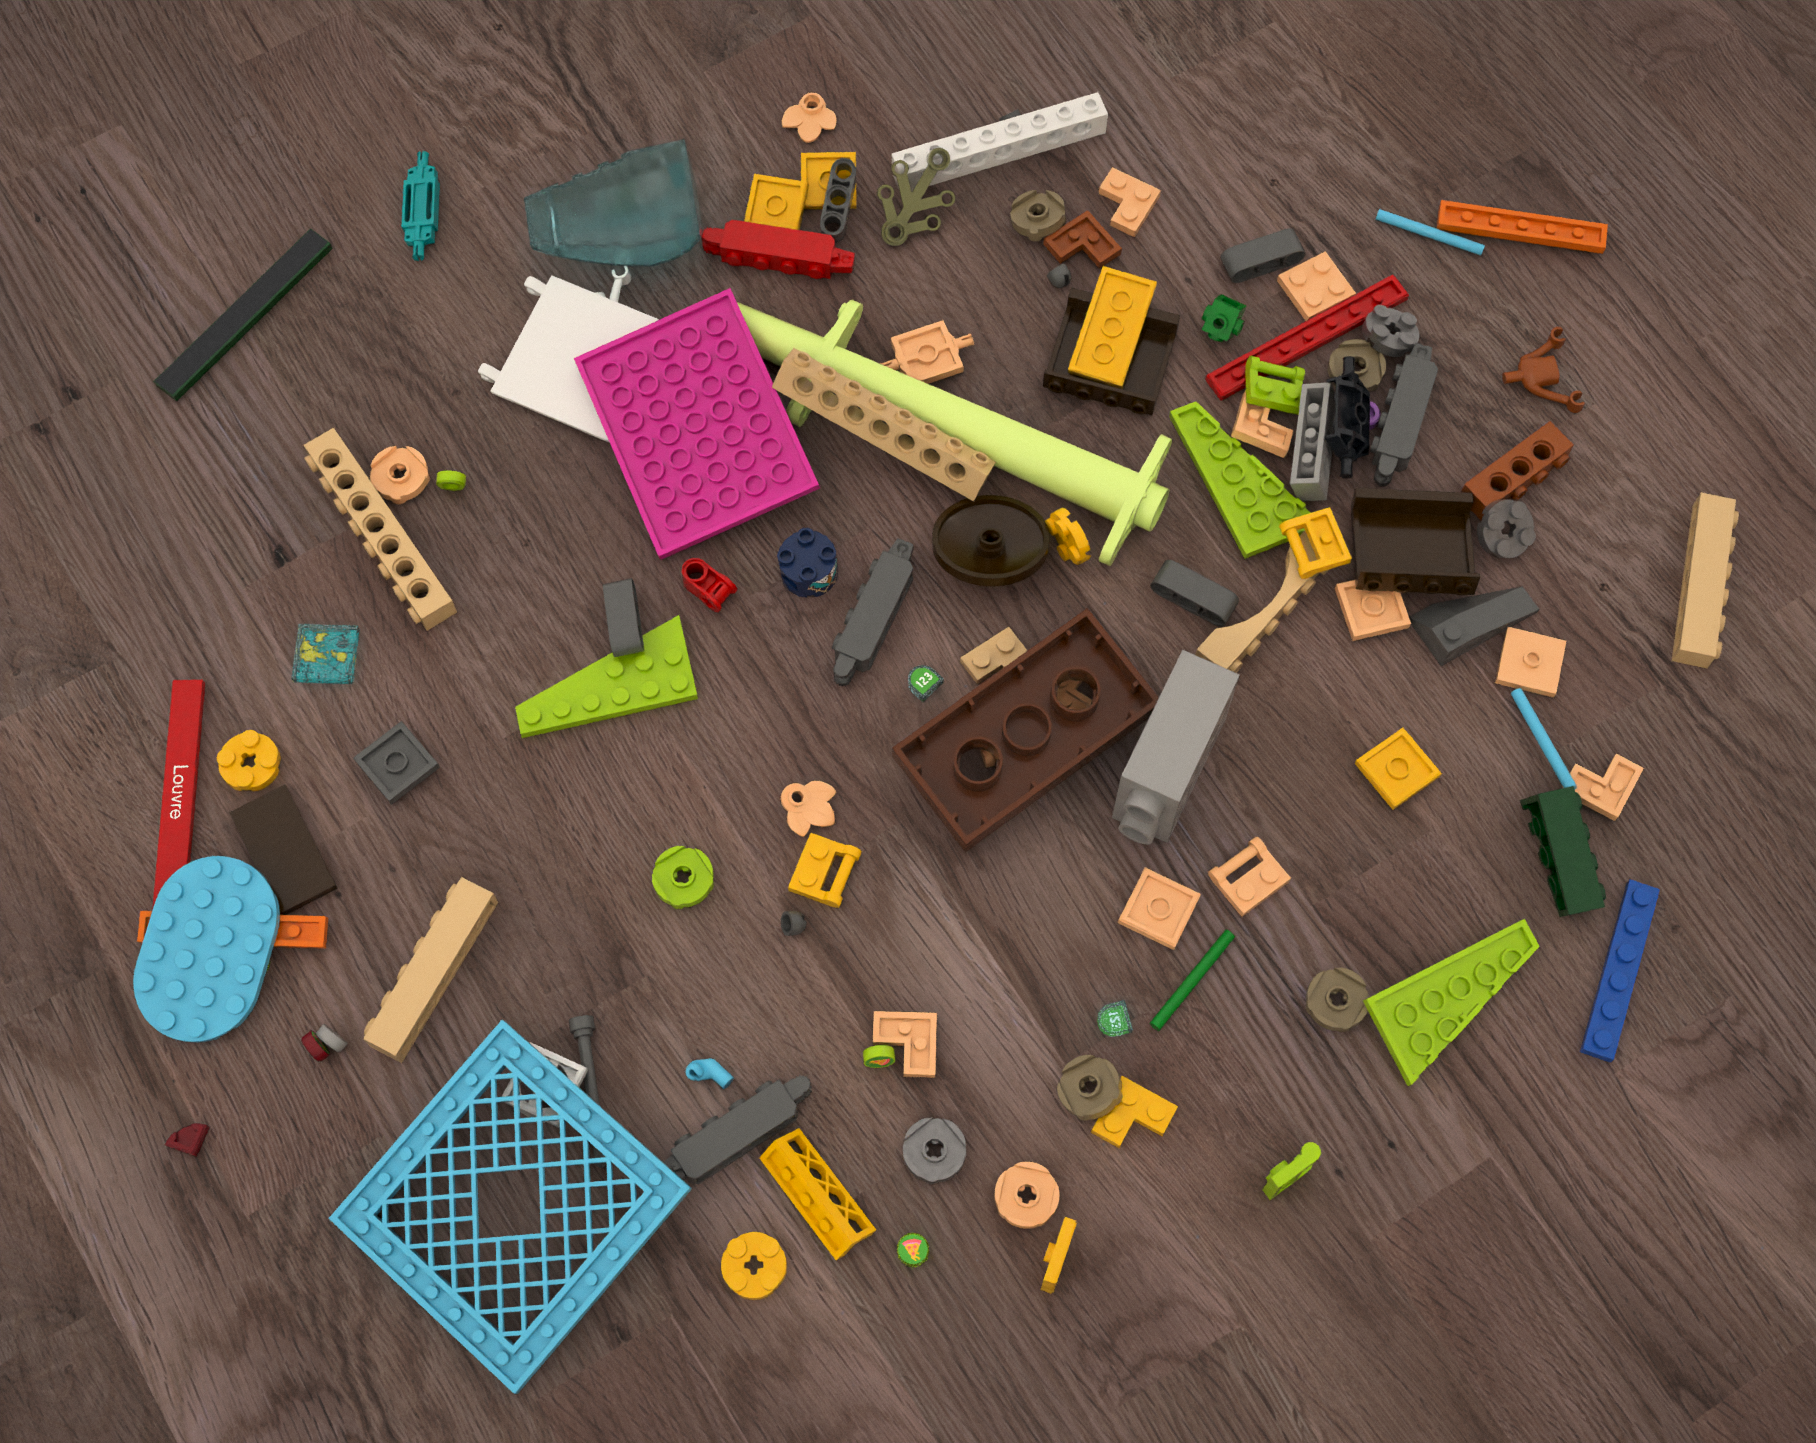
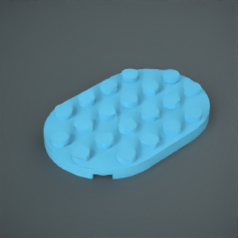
M210 856L184 865L172 874L161 888L152 910L133 978L137 1005L144 1018L160 1033L185 1042L212 1041L240 1026L252 1012L261 991L280 922L277 896L274 894L265 876L257 869L235 858Z

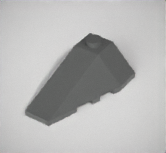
M1523 586L1434 603L1410 616L1409 619L1412 627L1440 666H1443L1502 633L1507 627H1512L1532 616L1540 609Z

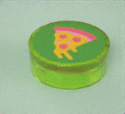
M908 1233L897 1244V1256L905 1266H921L929 1256V1244L922 1235Z

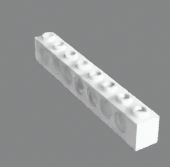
M1097 92L892 153V163L897 160H903L908 164L909 170L907 175L911 191H913L928 165L927 155L934 148L945 149L950 155V164L946 169L937 171L929 186L1105 134L1108 113ZM939 154L933 156L934 164L939 165L942 162V157ZM901 163L895 166L897 174L904 172V166ZM893 175V177H894V179H895V181H896V184H897V186H898L897 179H896V177Z

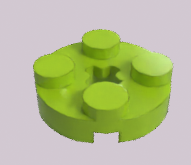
M675 846L664 851L655 862L652 874L655 892L662 901L670 904L675 909L692 907L699 904L714 887L712 864L701 850L685 848V846ZM682 870L684 873L690 872L692 875L688 877V882L678 883L675 881L678 878L677 872Z

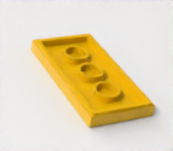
M1106 266L1102 267L1068 367V373L1116 388H1123L1157 286L1156 281Z

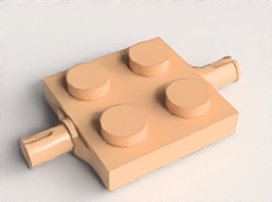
M944 320L891 337L895 359L880 364L894 370H900L903 374L929 384L962 373L964 366L959 357V349L974 345V340L971 334L955 339L948 332Z

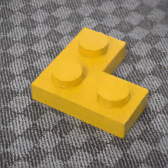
M1121 1076V1102L1108 1114L1097 1119L1091 1133L1120 1148L1134 1121L1163 1136L1178 1106Z

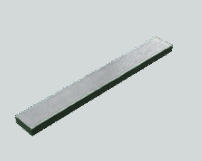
M310 228L154 380L155 385L177 402L333 249L331 243Z

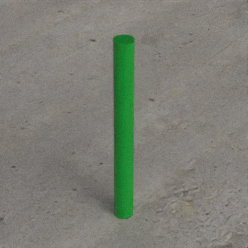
M1225 929L1152 1019L1150 1025L1155 1030H1161L1233 941L1235 936L1232 932Z

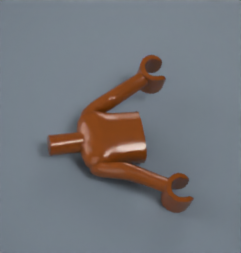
M1555 327L1551 330L1548 340L1544 345L1521 357L1517 371L1504 372L1502 374L1503 383L1508 384L1521 381L1524 388L1533 395L1565 404L1570 412L1578 413L1585 405V402L1577 403L1574 401L1581 398V391H1573L1569 397L1542 388L1559 383V369L1553 355L1542 357L1552 348H1561L1566 341L1565 338H1556L1562 334L1563 329Z

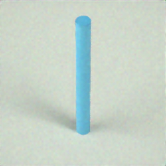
M1379 209L1375 219L1480 256L1485 245L1381 209Z
M1521 688L1515 689L1511 692V696L1563 788L1574 786L1575 790L1577 785Z

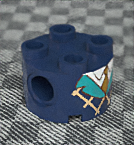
M801 528L798 532L785 539L779 548L777 558L782 582L786 588L793 594L806 598L812 595L815 597L821 596L829 591L837 581L838 576L836 549L829 538L810 528Z

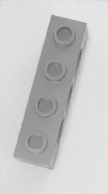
M1331 383L1302 384L1290 485L1296 498H1299L1301 501L1327 500L1332 449L1325 440V436L1335 432L1333 422L1336 405L1334 400L1335 392Z

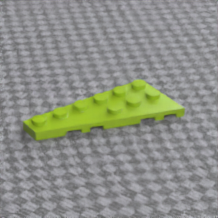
M1196 401L1170 411L1169 418L1244 559L1289 542L1287 537L1282 535L1279 525L1286 520L1311 513L1305 508L1306 504L1299 498L1296 499L1284 488V484L1253 454L1250 456L1241 447V443L1236 438H1231L1221 429L1220 423ZM1304 528L1297 531L1299 536L1304 532Z
M1525 919L1363 1000L1407 1086L1412 1085L1419 1078V1075L1427 1066L1434 1062L1439 1053L1458 1036L1481 1011L1487 1001L1502 988V985L1511 975L1516 973L1540 947Z

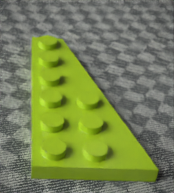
M678 615L644 634L643 652L614 657L613 653H610L517 705L515 709L521 737L526 738L698 699L680 616Z

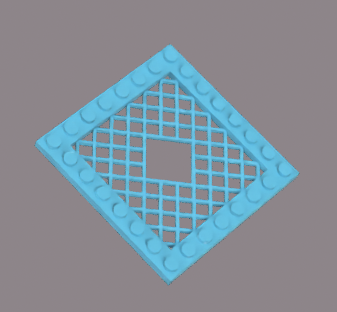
M501 1020L328 1219L514 1394H518L692 1188L506 1021ZM506 1067L512 1072L501 1074ZM513 1078L514 1096L497 1097V1080ZM519 1079L536 1094L520 1095ZM491 1085V1098L479 1099ZM536 1099L537 1117L520 1118V1101ZM542 1100L559 1115L543 1116ZM514 1101V1119L498 1120V1103ZM491 1103L492 1121L476 1122L475 1105ZM469 1110L470 1123L457 1124ZM559 1120L560 1138L544 1139L543 1122ZM565 1121L582 1136L566 1137ZM537 1122L538 1140L521 1141V1124ZM514 1124L515 1142L499 1143L498 1126ZM492 1126L493 1144L476 1145V1127ZM470 1128V1146L454 1147V1129ZM448 1135V1148L435 1149ZM583 1141L584 1159L567 1161L566 1143ZM589 1142L605 1157L590 1159ZM560 1143L561 1161L544 1163V1145ZM538 1145V1163L522 1164L521 1147ZM515 1147L516 1165L500 1166L499 1149ZM493 1149V1167L477 1168V1150ZM470 1151L471 1169L455 1170L454 1152ZM448 1153V1171L432 1172V1154ZM426 1160V1173L414 1174ZM606 1163L607 1181L590 1182V1164ZM612 1163L630 1179L613 1180ZM584 1164V1183L568 1184L567 1166ZM561 1166L562 1184L545 1186V1168ZM539 1168L541 1233L479 1238L477 1174ZM471 1174L472 1192L455 1194V1176ZM449 1176V1194L433 1195V1177ZM426 1178L427 1196L411 1197L410 1179ZM630 1184L631 1202L614 1203L613 1185ZM636 1184L644 1191L638 1199ZM404 1185V1198L392 1199ZM607 1186L608 1204L591 1205V1187ZM585 1188V1206L569 1207L568 1189ZM562 1190L563 1208L546 1209V1191ZM472 1197V1216L456 1217V1199ZM449 1199L450 1217L434 1219L433 1201ZM427 1201V1219L411 1221V1203ZM404 1203L405 1221L389 1223L388 1205ZM631 1207L615 1225L614 1209ZM608 1209L609 1228L592 1229V1211ZM381 1210H382V1219H380V1218L377 1216V1215L381 1212ZM586 1211V1229L570 1231L569 1212ZM563 1213L564 1231L547 1233L546 1214ZM472 1221L473 1239L457 1240L456 1222ZM450 1223V1241L434 1242V1224ZM427 1225L428 1243L412 1244L411 1226ZM405 1227V1241L391 1228ZM608 1233L593 1251V1234ZM587 1235V1253L571 1254L570 1236ZM564 1237L565 1255L548 1256L547 1238ZM541 1239L542 1257L525 1258V1240ZM518 1240L519 1259L503 1260L502 1242ZM496 1242V1261L480 1262L479 1244ZM473 1244L474 1263L457 1264V1246ZM450 1246L451 1265L435 1266L434 1247ZM428 1248V1263L414 1249ZM587 1258L571 1277V1260ZM565 1260V1279L549 1280L548 1262ZM542 1262L543 1281L526 1282L525 1263ZM519 1264L520 1283L503 1284V1265ZM496 1266L497 1284L481 1286L480 1267ZM474 1268V1286L458 1288L457 1269ZM451 1270V1284L437 1271ZM565 1284L550 1301L549 1285ZM543 1286V1305L527 1306L526 1287ZM520 1288L521 1306L504 1308L503 1289ZM497 1290L498 1308L481 1310V1291ZM474 1291L475 1307L460 1293ZM543 1310L528 1327L527 1311ZM521 1311V1330L505 1332L504 1313ZM498 1313V1328L484 1314ZM520 1336V1338L515 1343H513L507 1337Z

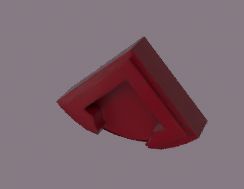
M200 1123L191 1124L171 1134L165 1146L197 1157L210 1127Z

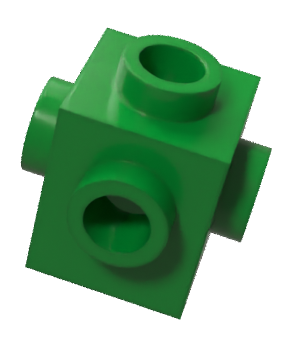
M1219 295L1214 299L1212 305L1208 304L1201 320L1205 321L1202 330L1208 332V337L1218 342L1228 341L1234 335L1238 336L1245 322L1241 318L1246 305L1225 295Z

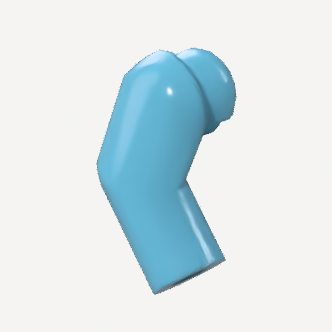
M711 1058L692 1061L685 1070L688 1079L693 1081L713 1079L722 1089L727 1088L734 1080V1077L725 1068Z

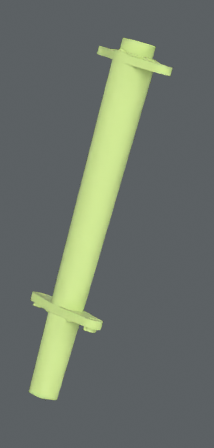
M850 300L848 303L842 304L838 312L837 322L824 337L737 302L763 359L781 367L783 360L793 348L805 352L811 358L823 365L832 367L846 378L857 381L869 391L882 395L887 401L910 411L912 415L924 422L935 425L947 435L958 438L963 444L986 454L996 462L994 467L1114 522L1101 551L1099 562L1111 566L1125 539L1136 526L1151 532L1158 522L1170 490L1157 484L1156 480L1171 447V438L1162 434L1159 436L1138 473L846 350L863 311V304L857 301ZM793 399L789 402L786 409L790 422L798 427L804 424L811 412V409Z

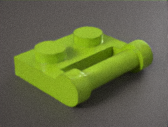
M1249 356L1245 368L1246 403L1298 415L1305 369L1297 366L1289 368L1260 361L1259 357ZM1258 372L1290 379V383L1258 376Z
M1308 1142L1303 1145L1300 1154L1290 1164L1284 1160L1270 1170V1174L1265 1178L1268 1182L1262 1189L1269 1200L1276 1197L1311 1170L1313 1163L1321 1155L1320 1147L1314 1142Z

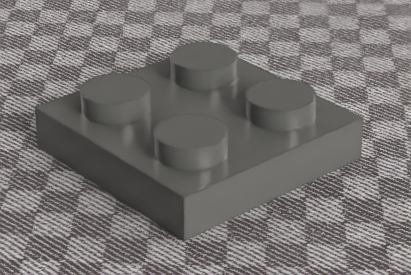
M402 721L353 757L357 765L391 805L440 768L434 758Z

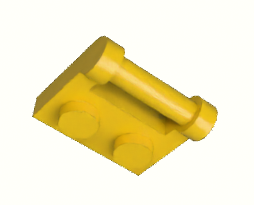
M1330 507L1286 520L1279 525L1282 535L1287 537L1299 565L1297 571L1301 579L1312 577L1316 573L1351 562L1352 557ZM1303 528L1317 560L1310 562L1297 532Z
M810 833L789 883L788 891L831 907L839 908L843 900L841 894L854 862L859 860L862 851L852 845H844ZM835 856L843 857L830 891H823L822 888Z

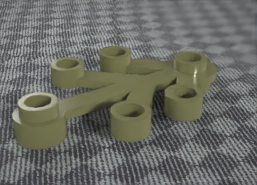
M934 148L928 153V165L912 192L907 175L909 170L908 164L903 160H897L892 163L891 172L897 179L903 208L898 216L892 200L894 189L890 185L885 184L879 186L876 192L878 199L882 201L886 222L881 228V236L888 245L899 246L912 233L924 230L936 231L939 229L941 220L935 214L925 216L924 220L907 223L914 212L938 206L950 207L954 204L955 195L950 190H943L938 195L921 199L937 171L946 169L950 164V155L945 149ZM935 154H939L942 157V162L939 165L933 162ZM898 163L904 166L902 174H897L895 171V166ZM885 187L890 190V196L886 199L881 196V190ZM945 193L951 196V201L948 204L942 201V195ZM934 217L937 221L934 228H930L927 224L928 219ZM894 226L899 229L897 237L890 235V229Z

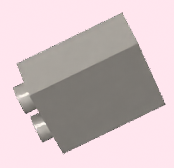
M1182 650L1120 778L1112 818L1121 822L1118 829L1123 835L1141 844H1151L1154 838L1168 843L1225 723L1240 676L1239 674Z

